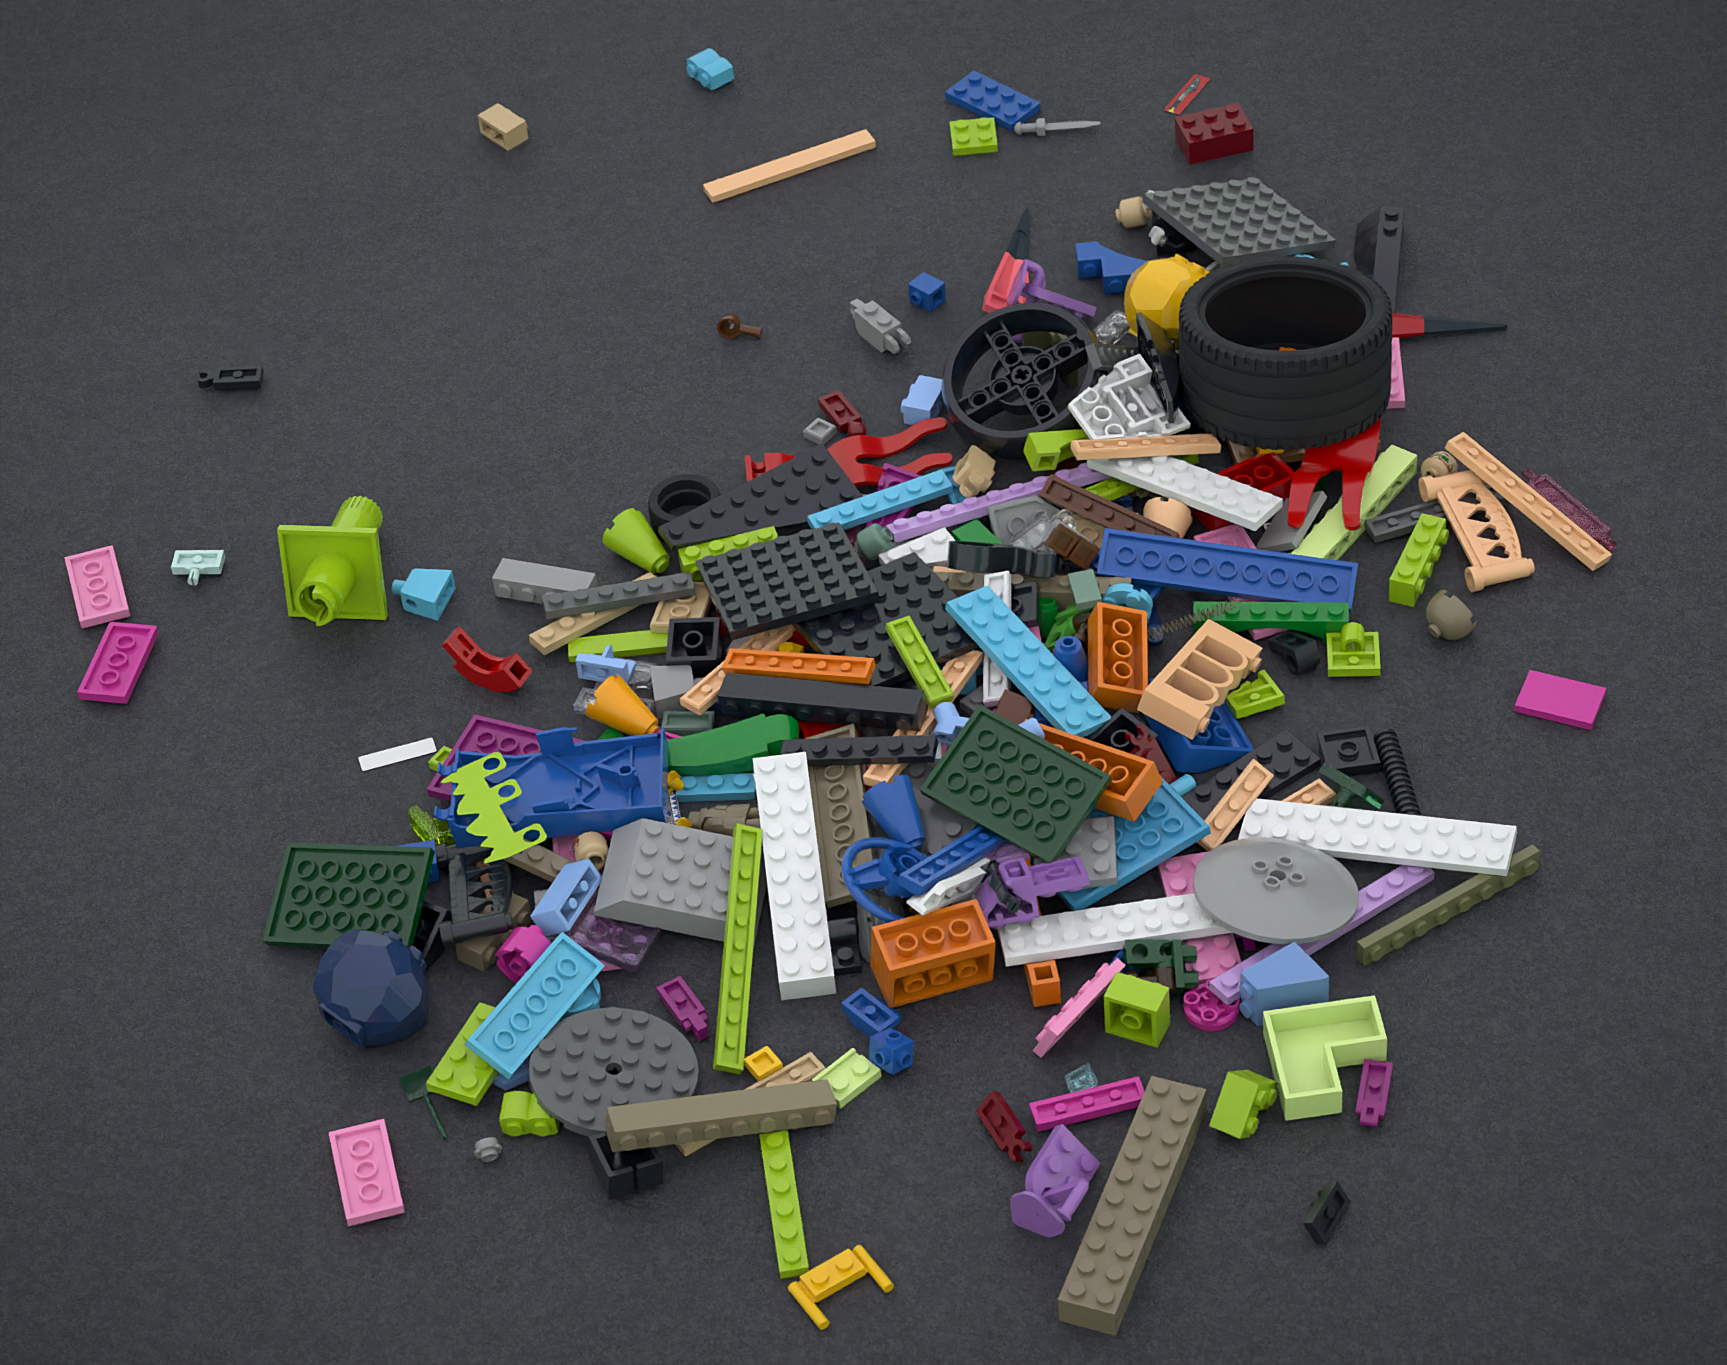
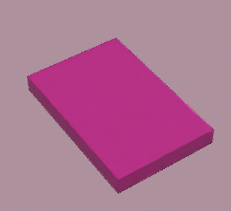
M1530 670L1515 703L1514 712L1592 730L1605 698L1606 688Z

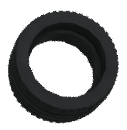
M695 474L675 475L656 485L649 496L648 510L652 530L658 539L666 544L658 533L659 527L679 517L667 514L668 512L685 505L701 506L720 496L718 487L710 479Z

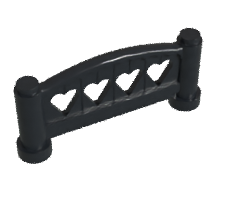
M446 842L435 845L440 870L449 869L452 922L449 920L439 923L445 949L456 947V943L509 932L510 929H514L512 915L508 913L513 891L512 875L508 862L501 859L489 862L487 867L472 866L480 860L491 856L494 848L481 846L456 848L455 844L447 845ZM490 873L489 882H474L480 876ZM491 889L490 895L492 896L490 898L475 897L484 890ZM487 905H492L491 910L493 912L491 914L475 913Z

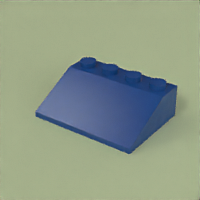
M1148 678V685H1149L1154 679ZM1226 701L1222 705L1214 707L1206 730L1203 733L1198 732L1192 740L1144 714L1153 732L1159 736L1158 740L1177 772H1204L1232 763L1254 750Z

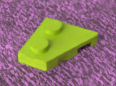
M1261 670L1258 672V679L1254 682L1246 681L1238 690L1230 693L1226 697V703L1233 715L1238 719L1285 704V698L1267 672Z

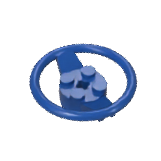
M880 837L865 838L850 845L841 861L842 877L848 891L865 910L886 923L906 918L881 908L869 899L862 890L883 887L884 892L890 897L901 896L911 898L915 894L910 893L906 888L897 884L899 875L926 859L927 855H923L912 848L913 846L896 840ZM871 848L887 849L880 858L852 868L853 859L859 852Z

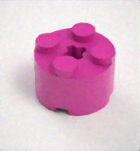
M530 925L529 928L517 927L497 951L495 956L499 958L496 962L497 966L506 977L518 983L551 945V942L544 936L542 929L536 925Z

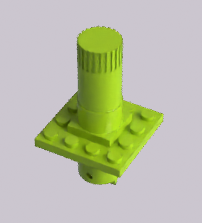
M362 496L346 499L341 505L331 527L279 525L277 534L288 615L290 617H306L316 622V626L325 625L335 618L386 620L388 612L378 537L383 516L380 507L372 499Z

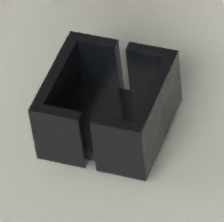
M606 1131L588 1136L589 1161L608 1200L631 1194L635 1187H637L638 1191L663 1184V1160L656 1147L612 1152Z

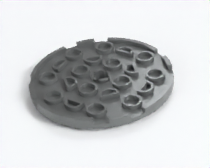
M617 1007L600 1008L574 1014L554 1025L531 1054L529 1083L531 1091H533L537 1098V1104L550 1118L555 1117L563 1122L564 1128L581 1135L591 1136L606 1131L605 1118L607 1107L695 1096L698 1084V1062L689 1041L668 1022L644 1011ZM614 1068H617V1071L620 1072L617 1075L607 1073L614 1070Z

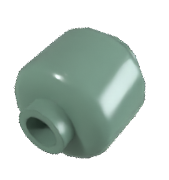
M874 523L857 534L856 550L864 559L877 560L879 554L892 549V532L888 527L883 528L880 524Z

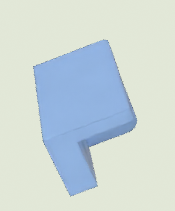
M612 645L606 646L602 656L579 653L575 660L578 678L604 682L611 675L615 677V674H618L628 684L636 668L635 661L614 658Z

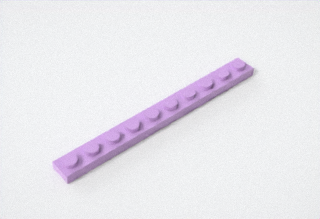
M1082 463L1074 469L1059 470L1054 474L1079 487L1112 477L1088 468L1087 463ZM1050 476L1036 477L1033 481L1024 484L1016 483L1001 491L993 490L978 498H966L958 504H946L938 510L931 512L923 511L918 513L917 516L908 519L900 518L886 525V527L892 532L893 541L897 543L944 527L988 515L987 507L1033 495L1040 497L1039 494Z
M1401 865L1358 891L1359 901L1356 914L1343 930L1323 940L1298 945L1308 956L1433 881L1435 872L1428 867ZM1272 943L1209 981V990L1226 1005L1231 1004L1240 998V972L1289 944Z

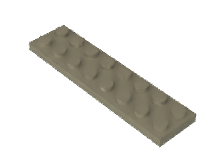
M850 724L805 739L858 737L855 725ZM862 765L808 766L824 899L828 908L855 900L844 883L841 861L850 845L865 838H872L869 812L861 801L864 800L863 795L866 793ZM874 848L859 852L853 859L852 868L874 860Z

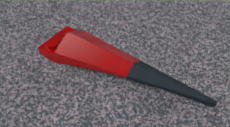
M1392 313V338L1454 332L1507 330V324Z

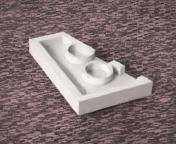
M944 527L879 554V562L881 565H884L915 552L929 567H947L949 541H955V539Z

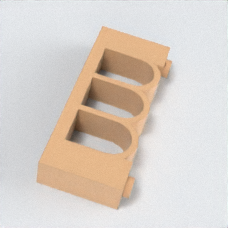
M1208 619L1146 687L1137 710L1192 740L1198 732L1203 733L1206 730L1214 707L1220 706L1225 702L1229 690L1237 688L1241 679H1245L1251 671L1255 673L1262 662V659L1259 658L1262 647Z

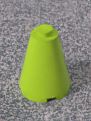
M630 508L616 516L613 520L615 525L611 530L607 528L603 534V544L609 550L652 574L665 571L669 565L670 557L644 515L638 509L636 511L634 508Z

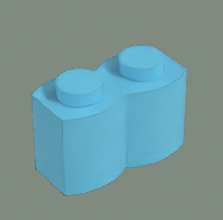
M710 48L687 59L686 70L689 76L694 77L710 90H714L734 80L733 66L728 60L719 57Z

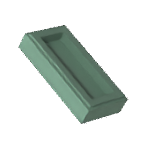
M1093 569L1068 574V581L1077 611L1094 608L1097 602H1102Z
M664 711L661 727H664V731L678 736H688L714 729L715 711H705L701 715L692 711Z

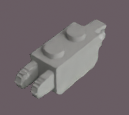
M859 299L850 302V312L855 320L858 334L881 353L887 349L893 354L899 352L898 343L905 347L911 345V339L901 329V323L872 300L865 304Z

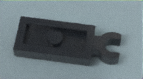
M262 365L216 367L215 372L200 370V379L197 381L199 388H208L214 385L215 390L261 388L264 371Z

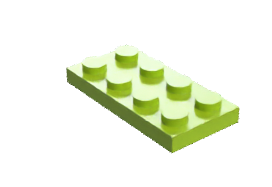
M479 1002L426 1082L428 1091L475 1106L478 1105L497 1076L498 1071L466 1047L465 1043L496 1007Z

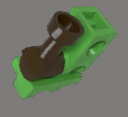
M1071 604L1067 606L1065 611L1059 612L1054 618L1056 623L1053 624L1044 646L1053 654L1058 639L1065 636H1073L1080 640L1086 653L1088 650V618L1094 608L1077 611L1076 604Z

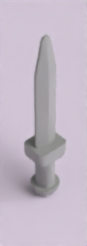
M1040 118L1036 120V123L1021 124V122H1018L1014 127V131L1018 135L1036 132L1038 136H1046V130L1087 128L1100 125L1101 122L1045 123V118Z

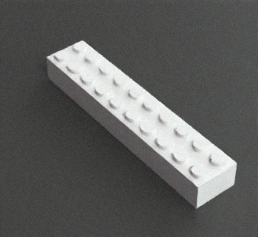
M806 752L753 758L761 829H763L762 842L781 1000L836 994Z

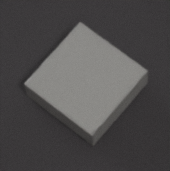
M817 418L803 430V436L819 445L822 443L824 445L837 433V426Z

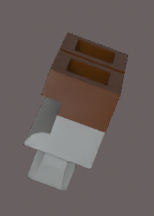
M1055 518L1042 538L1049 548L1065 558L1067 557V559L1087 570L1100 551V548L1093 544L1091 539Z

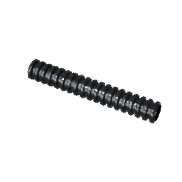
M1382 729L1374 735V743L1381 761L1395 813L1421 816L1397 733L1393 729Z

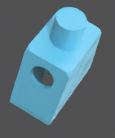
M415 568L411 571L406 581L395 579L392 584V593L401 595L403 608L406 611L433 620H439L456 589L452 570Z

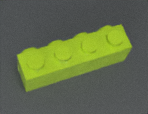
M1421 514L1389 579L1390 602L1414 607L1419 594L1423 593L1427 578L1431 576L1435 561H1438L1443 544L1447 543L1449 530H1446L1445 518Z
M775 527L762 528L678 549L681 573L690 572L693 582H703L697 572L695 561L701 560L705 556L723 554L731 549L749 547L757 542L764 543L774 540L778 537Z

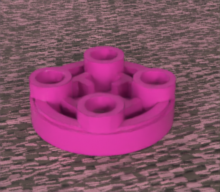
M1210 978L1206 983L1198 985L1196 989H1191L1183 997L1185 1018L1192 1026L1204 1031L1226 1029L1237 1020L1240 1013L1239 999L1226 1005L1209 990V981L1214 978Z

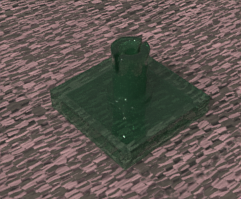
M1323 763L1318 771L1340 788L1330 805L1332 807L1348 808L1354 797H1359L1380 809L1385 801L1364 785L1326 763Z

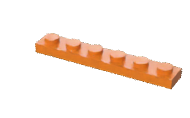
M730 648L722 669L724 674L735 673L868 685L876 663L874 658Z

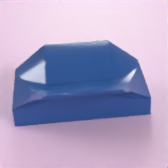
M862 987L841 1003L842 1011L852 1025L869 1038L888 1028L893 1029L900 1023V1018L902 1017L893 1008L889 1009L883 1000L876 999Z

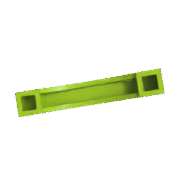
M1083 429L1028 433L1023 451L1032 471L1055 470L1059 462L1075 456L1071 450V441L1090 440Z

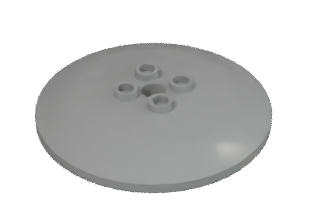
M1254 837L1222 844L1208 852L1200 860L1193 878L1195 898L1203 911L1212 920L1238 935L1266 943L1291 944L1296 942L1297 944H1304L1331 937L1343 930L1352 921L1359 901L1356 882L1350 872L1339 861L1312 846L1281 838Z

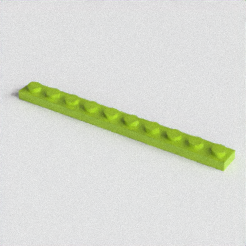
M737 823L733 830L713 1069L740 1075L744 1067L763 829Z

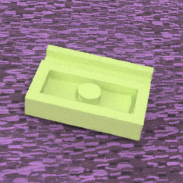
M852 1048L814 1077L812 1081L828 1079L837 1102V1107L841 1109L881 1078V1069L863 1055H858L856 1050Z

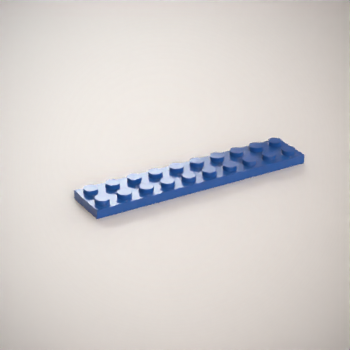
M1105 528L1097 577L1132 578V583L1266 602H1349V613H1351L1358 563Z

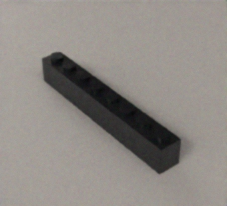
M726 673L717 695L722 713L730 715L757 716L765 714L768 717L784 714L804 722L854 724L855 726L900 729L902 731L920 732L928 711V704L923 690Z

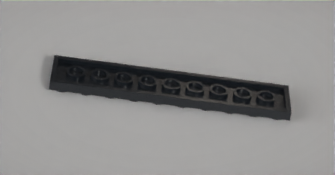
M1285 730L1198 783L1194 789L1181 796V798L1205 820L1252 759H1255L1274 775L1257 797V799H1268L1320 767L1321 758ZM1155 866L1154 868L1150 869L1149 871L1145 872L1144 874L1140 875L1139 877L1135 878L1129 883L1123 885L1122 887L1113 891V893H1117L1118 891L1122 890L1123 888L1138 880L1142 876L1151 872L1158 866Z

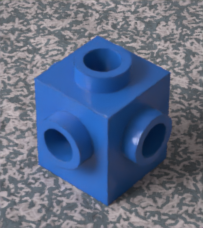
M888 1028L870 1037L869 1061L892 1075L913 1065L914 1041L902 1035V1033Z

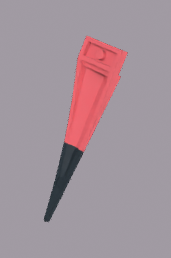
M1028 208L1025 209L984 296L982 310L987 313L1010 306L1007 304V298L1013 280L1024 259L1028 260ZM1026 271L1025 277L1026 284L1029 283L1028 271ZM1019 296L1016 304L1024 303L1026 298Z

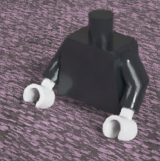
M1149 190L1146 194L1154 193V191ZM1152 210V229L1149 236L1156 247L1157 256L1172 253L1178 254L1193 248V242Z

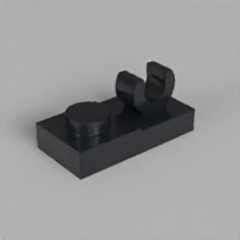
M1329 1181L1324 1190L1317 1192L1319 1198L1317 1202H1311L1312 1208L1303 1221V1225L1316 1244H1326L1351 1202L1338 1181Z

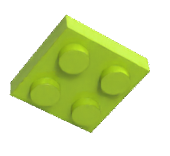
M994 118L950 122L953 156L998 152Z

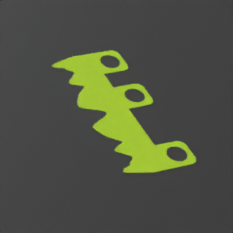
M494 752L459 768L457 772L450 774L440 782L458 783L453 795L465 794L459 802L457 815L480 814L467 827L466 831L475 836H488L480 846L494 848V850L491 852V856L485 859L484 863L511 857L545 841L547 838L540 824H533L515 833L499 805L520 796L522 790L514 779L507 780L492 788H489L484 779L506 767V762L499 752ZM490 758L499 759L500 764L497 768L486 770L483 767L486 760ZM512 785L515 787V792L509 797H501L498 794L503 786ZM529 830H538L540 832V837L534 842L523 840L524 834Z

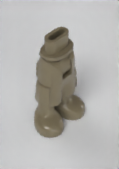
M750 804L716 805V807L709 808V810L706 807L702 808L701 811H691L688 817V821L692 823L690 828L732 837L737 823L761 829L759 808H752Z

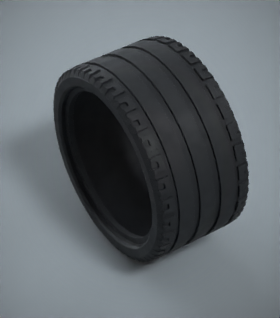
M1298 256L1262 257L1233 263L1206 274L1205 277H1201L1193 286H1190L1180 304L1179 375L1181 403L1185 413L1188 414V417L1195 424H1198V427L1205 429V432L1211 433L1215 437H1221L1222 440L1230 441L1233 444L1265 450L1319 448L1323 445L1328 446L1331 443H1339L1341 440H1348L1350 437H1355L1358 433L1366 431V428H1370L1373 423L1378 421V418L1383 416L1390 399L1393 316L1389 296L1376 280L1365 275V273L1344 264L1319 258ZM1281 347L1295 349L1293 351H1279Z

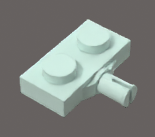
M176 550L171 565L172 573L189 574L187 582L192 586L194 582L195 586L198 584L199 575L221 574L225 561L224 550Z

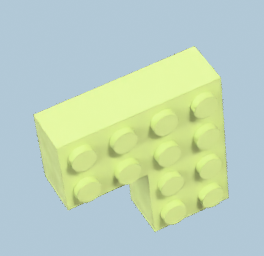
M1375 996L1263 1011V1035L1274 1078L1278 1082L1277 1090L1285 1121L1342 1113V1088L1336 1068L1364 1064V1059L1386 1061L1387 1037Z

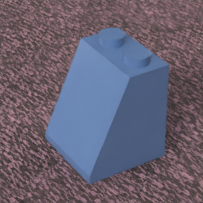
M1293 942L1240 972V1010L1246 1018H1250L1257 1026L1263 1025V1011L1329 1002V976L1296 942Z

